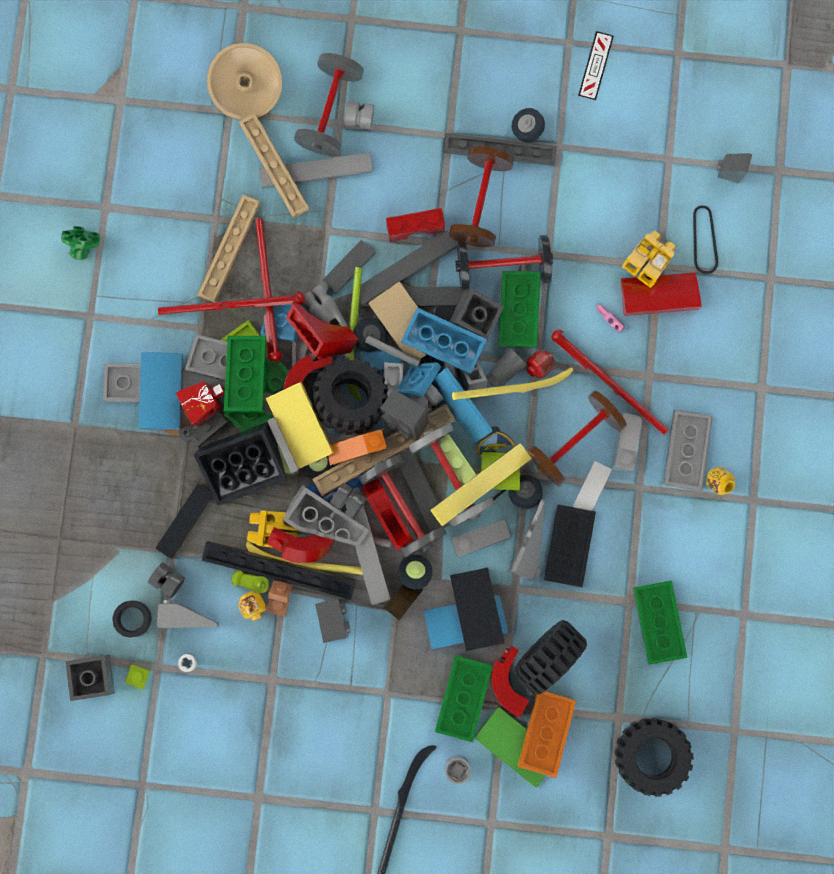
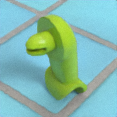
M236 570L231 578L233 585L242 586L256 593H265L269 588V581L263 576L246 574L243 571Z

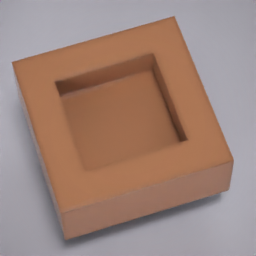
M274 580L268 598L287 603L292 590V584Z
M288 598L287 603L269 599L266 612L285 617L290 598Z

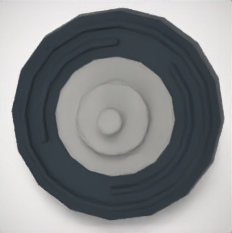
M525 108L514 116L511 128L513 134L519 140L532 142L542 135L545 129V121L538 110Z

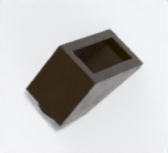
M402 585L384 609L400 620L423 589L414 590Z

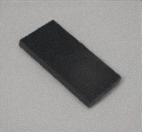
M557 505L544 577L545 581L583 588L596 511Z
M488 567L450 575L466 651L505 643Z

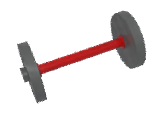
M324 53L319 56L317 65L323 72L334 78L317 131L298 129L295 133L294 141L312 152L333 156L339 154L341 144L335 138L324 133L340 81L355 82L361 80L364 68L348 57Z
M399 454L376 463L359 480L363 486L377 478L384 480L417 537L415 542L401 551L404 557L407 558L420 550L424 552L433 547L432 543L442 538L447 532L444 527H440L428 534H424L389 475L390 472L405 462L402 455Z

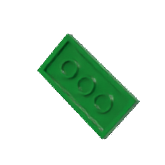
M502 271L501 305L504 308L500 314L499 347L537 348L541 272Z
M228 336L224 412L264 413L266 336Z
M270 361L266 365L265 393L274 395L284 388V382L289 370L279 361ZM225 412L223 414L241 431L263 424L273 417V415L266 413Z
M672 581L633 587L648 665L687 658Z
M455 655L435 728L436 733L473 743L493 665Z

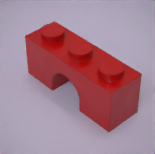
M442 208L386 218L389 242L408 239V236L415 233L431 235L445 232Z

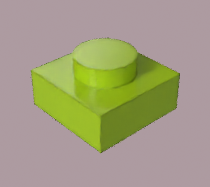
M131 664L124 683L143 690L151 671Z

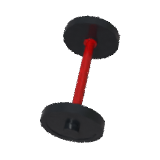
M539 235L538 256L469 261L466 242L457 243L458 260L455 261L456 272H459L461 290L469 289L470 269L539 263L542 282L550 283L552 280L553 253H551L548 235Z

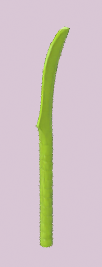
M355 267L349 323V328L352 332L358 319L363 269ZM355 346L351 353L346 354L349 360H354ZM347 384L351 395L358 401H363L358 386Z

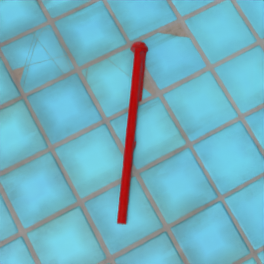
M258 218L255 219L262 274L261 282L263 283L264 298L272 297L265 235L263 219ZM265 306L266 315H264L268 358L273 362H277L282 358V353L278 352L273 306Z
M297 291L296 295L159 307L158 314L219 311L222 309L295 303L303 305L305 295Z
M558 329L552 333L551 338L553 342L562 347L586 370L589 368L614 390L613 392L616 395L622 397L663 435L666 434L669 429L562 335L563 330Z

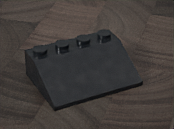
M268 422L199 447L193 454L218 506L287 481L278 445Z

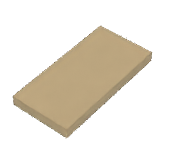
M399 281L368 304L401 351L421 360L427 354L401 343L418 307Z

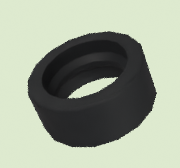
M131 600L118 605L113 613L112 621L114 628L119 634L132 638L146 633L151 625L152 617L149 608L145 604ZM131 607L139 609L144 618L141 627L133 631L127 630L121 623L122 613Z

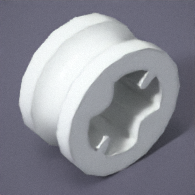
M185 654L180 657L178 666L184 672H191L197 667V660L193 655ZM185 658L192 660L189 669L187 666H183Z

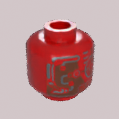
M536 351L526 361L528 374L540 379L545 377L554 368V358L548 351Z

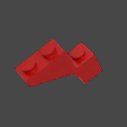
M378 478L363 486L361 489L395 549L399 550L413 542L414 540Z

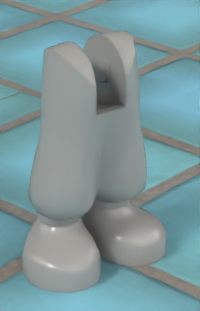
M326 282L321 283L312 290L313 294L321 301L320 304L317 303L311 291L305 294L303 305L309 307L311 315L332 325L337 322L338 326H348L335 300L327 294L328 284Z

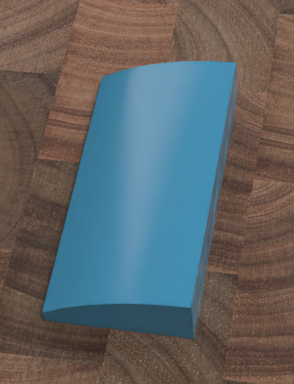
M417 308L401 343L471 374L487 339Z
M141 352L140 429L181 430V403L175 393L182 390L183 354Z
M448 368L440 372L431 384L443 396V402L447 404L451 413L472 442L476 443L493 430L470 398L453 400V392L464 390Z
M495 595L502 632L507 634L508 630L500 596ZM456 604L424 611L431 649L464 643Z

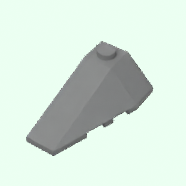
M303 485L291 501L283 518L285 522L299 531L355 546L360 545L369 529Z
M540 500V503H538L509 572L530 581L533 577L537 578L541 569L538 565L540 563L545 504L543 500Z

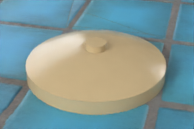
M238 43L224 48L214 57L207 73V87L216 107L227 116L242 120L255 113L260 118L267 114L277 103L282 90V75L277 62L266 50L254 44Z

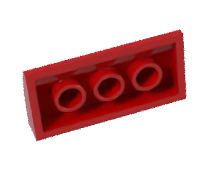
M695 272L660 275L651 288L637 277L620 279L624 316L699 310L702 307Z

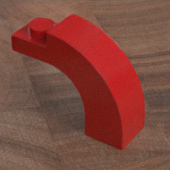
M308 355L299 360L288 372L283 390L299 382L303 383L304 378L309 372L325 367L327 364L331 365L333 361L332 356L315 357L316 361L313 362L311 355Z
M274 527L267 544L282 551V559L295 563H310L326 556L335 540L315 534L308 538H298Z
M510 646L509 649L505 648L501 656L504 659L503 662L495 660L493 663L491 685L500 704L512 714L521 717L529 699L516 693L509 684L508 672L519 649Z

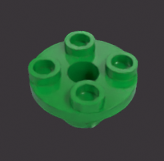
M74 226L72 230L62 231L61 241L70 246L68 254L72 258L84 260L88 257V253H90L89 249L99 246L100 234L85 231L84 227Z

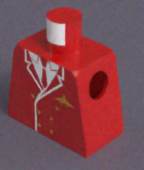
M200 382L175 394L191 423L195 426H200L221 408L217 398L225 394V389L220 383L211 388L208 383Z

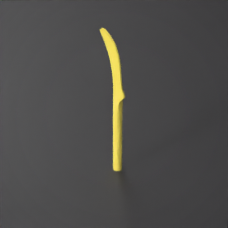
M571 367L554 377L537 382L453 392L452 398L453 400L514 392L525 393L563 381L572 373L573 368Z
M246 542L248 551L321 571L363 575L361 567L317 562L295 563L266 553L250 542Z

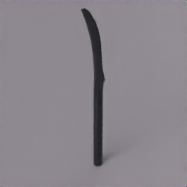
M429 745L416 754L406 778L397 792L398 804L377 874H386L412 783L422 763L436 749L435 745Z

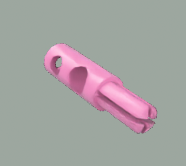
M601 304L596 307V310L618 332L625 327Z

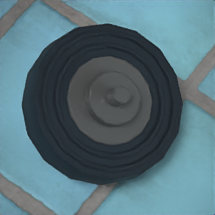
M376 318L360 320L353 330V333L358 338L356 345L363 351L373 352L379 350L365 343L368 336L383 343L387 340L386 328Z
M521 475L520 490H508V496L516 507L529 509L540 503L543 496V488L540 481L535 477Z

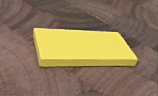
M302 382L266 398L298 469L334 453Z

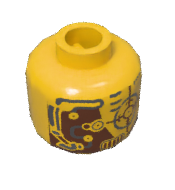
M716 467L708 472L706 484L718 495L729 494L735 488V476L724 467Z
M251 591L239 597L238 607L244 619L251 618L252 621L263 617L262 613L267 607L261 594Z

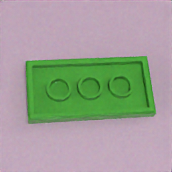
M497 707L474 738L537 788L546 775L517 767L527 729L500 707Z

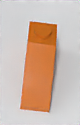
M382 429L332 444L334 453L328 455L330 465L385 451L387 447Z

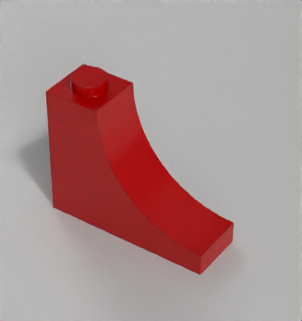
M299 303L292 305L286 317L315 357L351 353L358 341V338L348 326H336L321 321L308 313Z

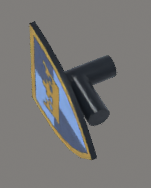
M493 426L491 428L493 431L479 442L477 455H482V452L507 453L515 447V443L511 437L501 432L499 427Z

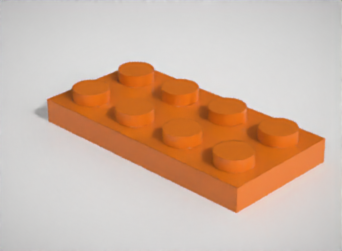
M547 691L540 695L536 694L517 767L557 778L576 700Z

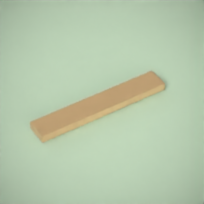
M253 113L238 121L293 219L309 211V206L257 115Z
M244 194L242 195L197 294L199 298L211 303L217 301L261 204L260 201Z

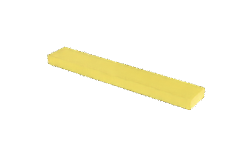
M521 443L430 511L441 526L445 525L532 458Z

